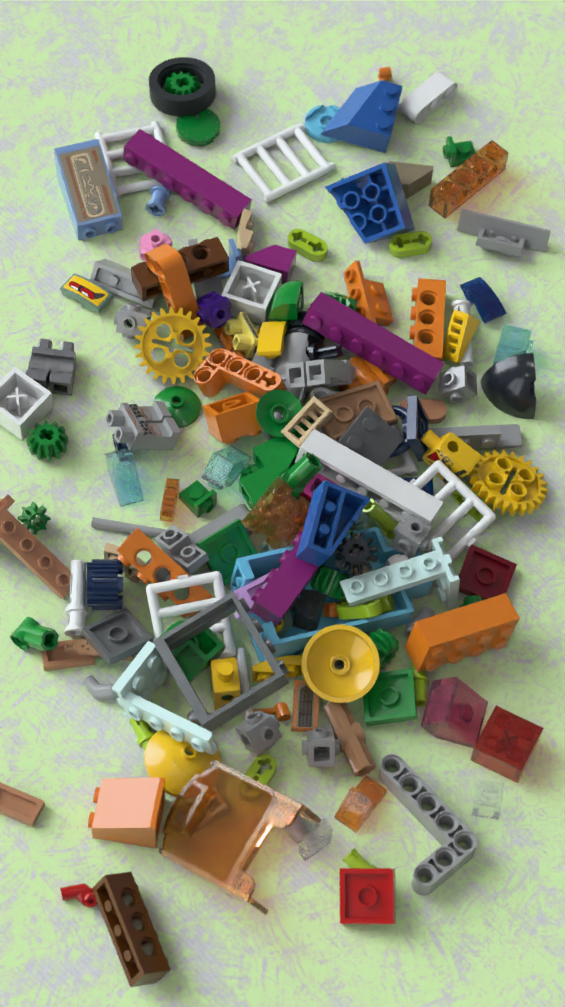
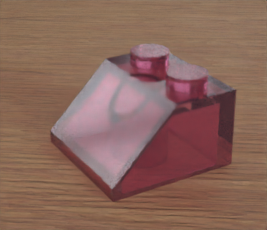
M457 677L433 680L420 726L437 739L476 748L488 701Z

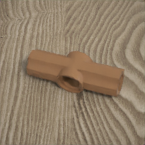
M329 702L324 706L323 710L332 727L334 738L339 739L340 753H344L354 776L362 777L369 774L375 769L376 765L366 746V738L359 722L354 721L347 703Z

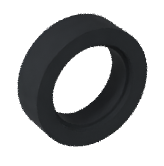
M178 57L166 60L158 64L149 75L151 102L156 109L172 116H191L203 112L212 105L216 97L214 71L208 64L195 58ZM180 71L183 74L191 72V75L197 76L199 82L203 85L198 91L187 95H174L162 89L166 78L171 77L172 73L178 75Z

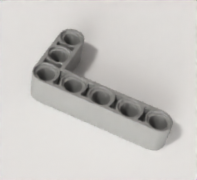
M388 754L381 760L379 779L441 845L414 869L411 881L412 889L419 895H428L472 859L477 846V838L400 756ZM393 767L397 769V772L389 773L385 768ZM412 786L415 791L408 792L403 787ZM427 804L432 806L434 810L425 811L421 806ZM445 823L450 825L452 829L443 830L439 825ZM466 843L470 849L463 850L457 844ZM446 859L451 865L442 866L438 863V860ZM427 876L431 882L423 883L419 881L418 877Z

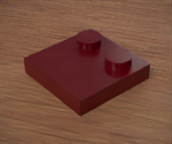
M471 544L458 575L460 578L459 592L467 596L480 595L482 600L505 594L517 564Z

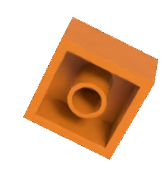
M247 391L203 405L209 432L220 442H225V444L235 443L239 440V437L245 435L251 437L261 434L262 428L256 419V406L259 399Z

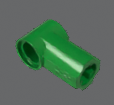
M306 452L290 469H284L274 480L273 485L292 501L303 491L306 483L322 469V465L314 454Z
M26 617L10 635L12 642L24 651H27L30 647L42 651H53L58 646L59 635L55 629L41 626L31 617Z

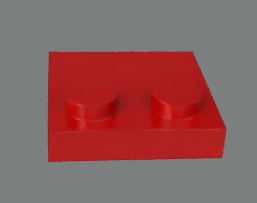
M339 868L340 924H396L395 868Z

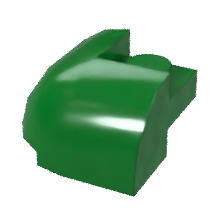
M294 280L278 287L273 297L269 318L275 319V321H286L287 327L291 320L297 321L298 314L303 311L304 307L303 282Z
M186 620L177 621L176 623L171 625L163 634L175 628L176 626H178ZM208 628L175 648L172 652L191 683L210 666V660L218 659L222 655L226 646Z

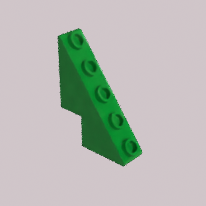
M304 424L301 425L305 432L309 429ZM298 431L294 433L298 439L302 437ZM275 437L254 447L253 460L259 470L239 479V491L262 527L266 526L268 521H272V517L276 513L275 506L277 502H281L285 496L273 485V482L284 469H290L295 464L299 448L286 437Z

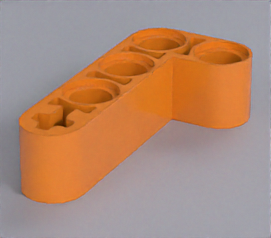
M167 243L144 254L145 261L149 269L159 278L168 310H170V307H173L174 313H178L179 309L183 308V315L186 316L191 311L190 319L194 320L197 318L196 312L199 309L184 260L180 253ZM200 321L197 323L198 326L203 325ZM184 330L180 334V339L184 341L193 337L194 334L190 330Z
M223 348L213 350L198 367L193 376L195 383L205 397L216 396L227 382L259 398L271 390L281 389L288 391L282 378L276 372Z

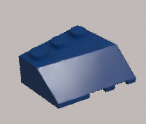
M380 80L355 88L322 131L321 135L385 153L391 138L403 86Z
M384 162L325 186L327 191L337 201L339 208L347 215L350 220L349 222L365 244L389 239L395 235L415 230L395 164Z

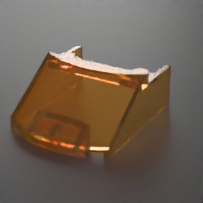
M213 760L210 762L212 766L201 775L197 773L192 777L173 803L163 826L162 833L165 835L162 848L159 847V854L228 896L266 915L269 910L251 898L255 890V881L252 876L246 873L247 869L273 826L279 829H286L292 826L298 815L317 824L320 823L321 819L304 804Z

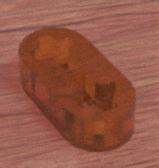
M167 478L160 521L173 522L180 479Z

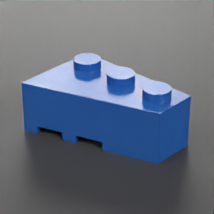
M324 480L313 491L296 558L320 567L333 554L371 498Z

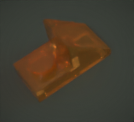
M365 775L356 788H350L334 818L357 833L387 794V789Z

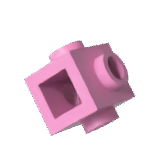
M155 228L152 232L145 234L139 241L140 258L146 262L144 257L146 252L165 243L172 247V240L167 234H162Z

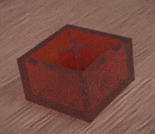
M496 705L473 748L471 761L518 783L540 741L544 728Z

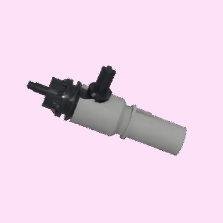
M307 311L299 312L297 321H293L288 325L284 336V350L278 357L274 371L280 375L286 387L285 364L333 359L343 356L341 344L324 347L325 336L302 323ZM311 387L288 389V391L295 395L303 404V400L308 396ZM274 412V417L280 420L281 415L278 412ZM263 431L265 438L268 440L275 438Z

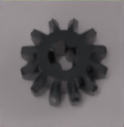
M352 531L350 532L351 540L344 537L342 539L344 545L339 544L336 548L337 551L342 553L336 554L335 559L338 561L343 560L339 565L341 569H345L349 565L348 574L352 575L354 568H358V574L363 575V566L369 571L372 570V565L368 561H378V557L372 555L378 552V547L371 546L374 542L372 537L364 541V532L360 533L358 539L355 537V532ZM354 548H359V552L363 551L358 559H355L354 555L350 556Z

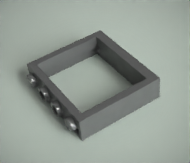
M234 591L153 640L154 645L203 728L210 732L289 684L285 676L289 673L282 659L275 660L272 655L276 652L269 638L263 640L259 634L264 631L256 617L252 620L247 614V612L251 611L244 597L239 600ZM237 611L275 675L209 715L172 650Z

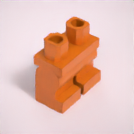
M355 356L350 359L351 366L355 367V380L352 381V384L338 387L341 391H345L379 380L387 395L389 387L397 382V378L385 371L382 372L380 368L363 358Z

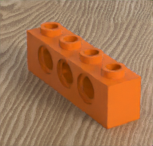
M418 278L417 287H412L411 301H416V304L411 306L410 320H414V326L410 325L409 340H413L414 346L442 362L446 280Z
M137 527L116 549L120 553L117 558L127 567L132 564L139 570L136 575L146 585L150 581L152 583H159L155 575L160 568H167L169 570L170 577L167 581L178 579L177 576L188 574ZM145 550L150 553L151 560L147 565H140L137 562V554L140 551ZM201 585L187 587L189 593L185 599H177L174 594L175 590L157 593L165 602L170 599L176 605L213 597ZM200 611L192 612V613H187V614H182L181 616H182L184 619H185L187 616H189V617L191 618L192 616L196 615V614L199 613Z

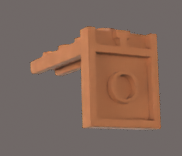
M7 494L0 499V542L54 594L63 599L70 592L71 571L8 511V508L15 500Z

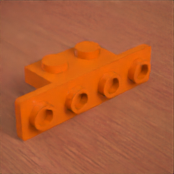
M355 260L344 271L343 275L349 297L357 301L356 312L376 324L389 326L393 322V317L384 284L364 279L360 261Z

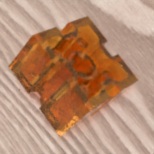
M279 477L270 484L258 499V502L241 521L256 535L260 531L268 537L265 539V542L275 550L285 548L293 541L299 533V529L305 524L310 502L301 496L298 500L290 493L294 489Z

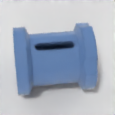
M156 185L150 190L151 199L146 204V210L154 216H160L166 212L165 203L170 198V191L164 186Z

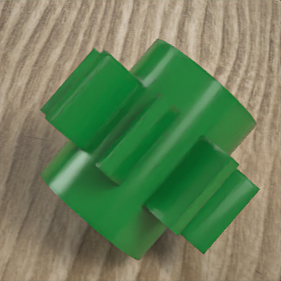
M34 502L31 503V506L22 507V515L18 516V519L24 523L23 526L26 529H30L34 535H37V532L42 529L47 530L46 524L51 518L45 514L47 511L46 507L42 505L38 508V505Z

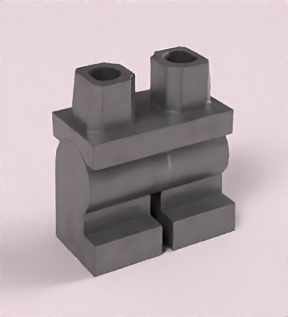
M39 339L37 347H32V355L26 375L36 382L43 383L42 386L47 390L50 384L52 394L72 396L77 365L74 343L61 342L59 350L52 349V341L49 339ZM57 385H65L67 387L60 388Z

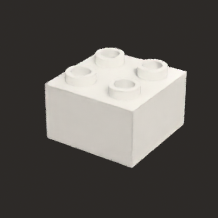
M238 260L221 295L223 297L226 296L230 301L232 316L238 317L239 312H246L251 322L260 325L263 322H267L274 294L278 287L281 286L282 274Z
M14 367L0 381V425L23 440L28 435L29 429H33L36 422L39 423L53 408L52 392Z

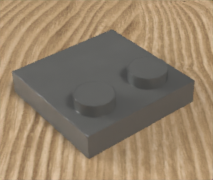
M367 406L337 442L381 467L404 438Z
M126 607L82 628V635L109 666L140 652L148 641L153 643V637Z

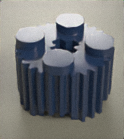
M92 559V562H87V607H92V610L123 609V595H118V593L123 592V577H118V574H123V563L120 560Z

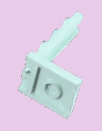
M442 537L432 539L431 552L340 581V585L348 605L352 607L435 580L438 586L436 591L440 602L444 601L447 609L457 607L460 578L454 573L451 566L452 560L444 550Z
M148 641L112 687V690L119 696L117 699L118 704L125 710L123 713L124 717L128 719L133 718L137 721L141 719L157 731L164 730L168 732L171 737L179 742L184 740L190 743L199 752L206 751L214 755L217 751V746L212 741L213 735L209 730L150 702L152 694L159 685L164 683L168 672L156 646Z

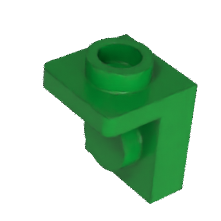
M452 136L446 138V145L443 146V156L445 159H448L450 167L475 164L477 162L472 141L454 143Z
M196 480L179 493V499L198 518L215 508L217 492L214 489L208 491Z

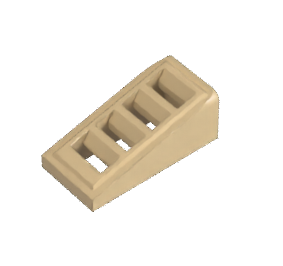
M313 396L281 433L300 449L313 429L319 431L329 422L334 414L327 406ZM316 409L322 415L318 418L312 412ZM307 416L315 421L313 425L305 419ZM300 422L309 428L306 432L298 426ZM293 429L302 435L300 439L291 432Z

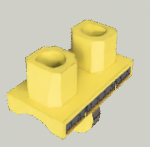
M239 312L237 319L226 321L224 331L226 335H234L232 345L235 350H242L247 358H253L255 355L254 348L258 345L261 326H254L246 312Z

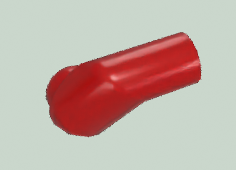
M87 884L60 888L62 901L77 899L88 908H93L98 904L92 888Z

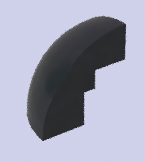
M533 353L512 356L490 367L480 381L487 399L497 409L510 416L521 419H534L536 409V396L534 392L536 371Z

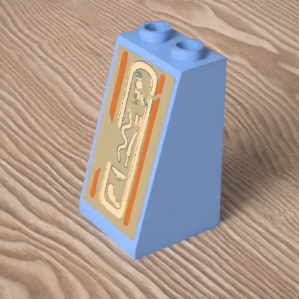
M99 139L55 148L57 180L78 240L90 239L94 236L122 230L121 211Z

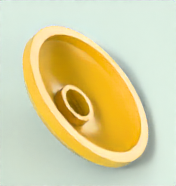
M340 624L325 627L312 636L304 648L301 667L307 685L317 696L329 702L348 703L361 698L373 687L379 674L380 659L375 644L367 634L353 626ZM335 661H342L344 664L343 669H336L334 666Z
M164 730L157 731L146 746L144 755L146 771L150 778H165V791L171 796L183 799L197 798L214 787L220 778L222 757L218 747L214 755L206 751L199 752L190 743L184 740L179 742ZM185 751H189L192 756L187 755Z

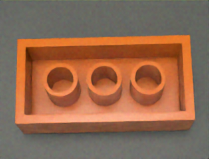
M501 594L416 621L405 644V649L417 672L433 671L443 664H455L465 657L471 655L472 657H477L486 650L493 648L498 650L505 647L520 618L507 594Z

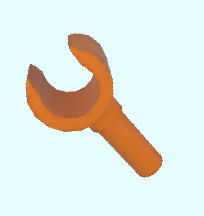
M390 67L379 69V81L392 79Z
M340 601L337 603H325L324 617H338L336 605Z
M284 702L277 703L274 707L253 709V712L260 710L269 715L276 714L278 721H287L291 718L288 705Z

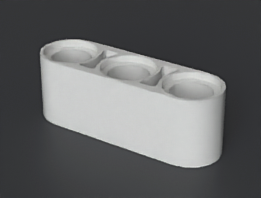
M437 71L402 100L399 105V111L417 124L447 101L455 93L458 84L441 71Z

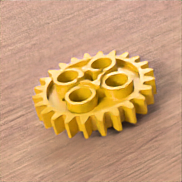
M170 307L167 314L161 308L160 316L152 312V321L144 318L147 324L146 328L138 327L143 333L142 335H135V338L140 340V344L134 345V348L141 350L135 357L143 358L139 366H148L146 374L152 371L155 372L154 380L162 376L164 384L167 378H171L172 384H175L176 378H180L181 382L185 383V375L193 379L192 371H196L198 365L203 363V356L210 354L205 351V347L211 346V343L204 340L210 334L202 333L206 325H197L200 320L199 317L194 320L190 319L191 311L185 316L183 315V308H180L178 313H174L173 307ZM162 324L168 325L171 329V333L167 338H161L157 334V328ZM184 330H190L194 334V340L189 344L183 343L180 339V334ZM152 339L166 342L176 339V344L191 347L194 351L187 352L175 349L171 353L169 352V347L154 344ZM160 347L165 351V357L162 361H155L152 358L151 353L154 348ZM179 353H184L188 356V364L184 367H179L175 364V357Z
M493 449L491 454L485 451L473 470L468 474L471 477L469 484L473 485L471 490L479 492L477 496L480 499L484 498L486 505L492 504L493 511L497 508L501 509L503 515L506 511H509L513 517L516 512L523 516L525 511L528 514H531L533 510L537 511L548 491L545 488L547 482L542 480L544 474L537 473L539 467H531V460L525 462L523 461V455L517 458L513 451L510 455H507L504 449H502L500 454L495 449ZM511 471H515L516 473L505 494L501 495L500 492Z

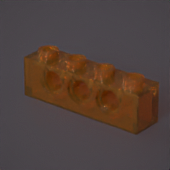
M491 140L431 188L428 206L444 219L447 218L506 169L509 152Z

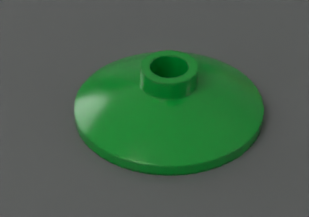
M181 386L168 387L159 392L154 399V402L163 401L172 415L171 418L175 420L179 428L191 425L200 415V400L188 388Z
M281 389L271 390L259 399L256 406V419L259 426L267 434L277 438H285L281 431L303 407L298 398L292 393ZM274 412H278L281 415L280 420L274 417ZM293 429L291 432L294 434L297 430Z

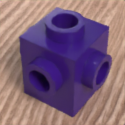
M211 291L196 300L199 309L196 315L200 318L199 321L212 329L224 326L226 321L233 318L230 311L232 306L226 296L223 297L215 291Z

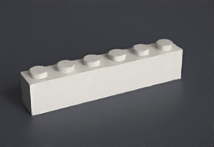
M313 429L301 445L295 460L296 463L306 452L314 454L322 465V469L318 472L319 474L339 486L374 499L380 507L398 522L401 520L405 522L411 514L423 520L431 527L444 503Z

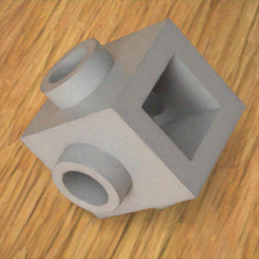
M128 303L127 306L124 305L120 308V311H116L114 317V325H117L116 332L122 333V336L125 338L136 339L135 335H142L143 333L138 327L146 328L147 324L144 318L151 321L152 311L141 309L142 306L139 304Z
M465 365L452 367L440 373L439 392L451 403H461L465 399L477 396V375Z
M410 514L405 522L401 520L394 529L393 533L396 537L392 548L402 554H406L410 559L416 557L420 550L424 552L429 545L431 538L428 535L432 527Z
M260 710L250 713L245 721L235 727L245 748L257 755L264 750L272 748L276 741L282 737L278 729L280 724L275 716Z
M317 727L312 731H307V740H302V756H307L308 766L318 768L335 766V755L340 754L339 739L334 738L333 730Z

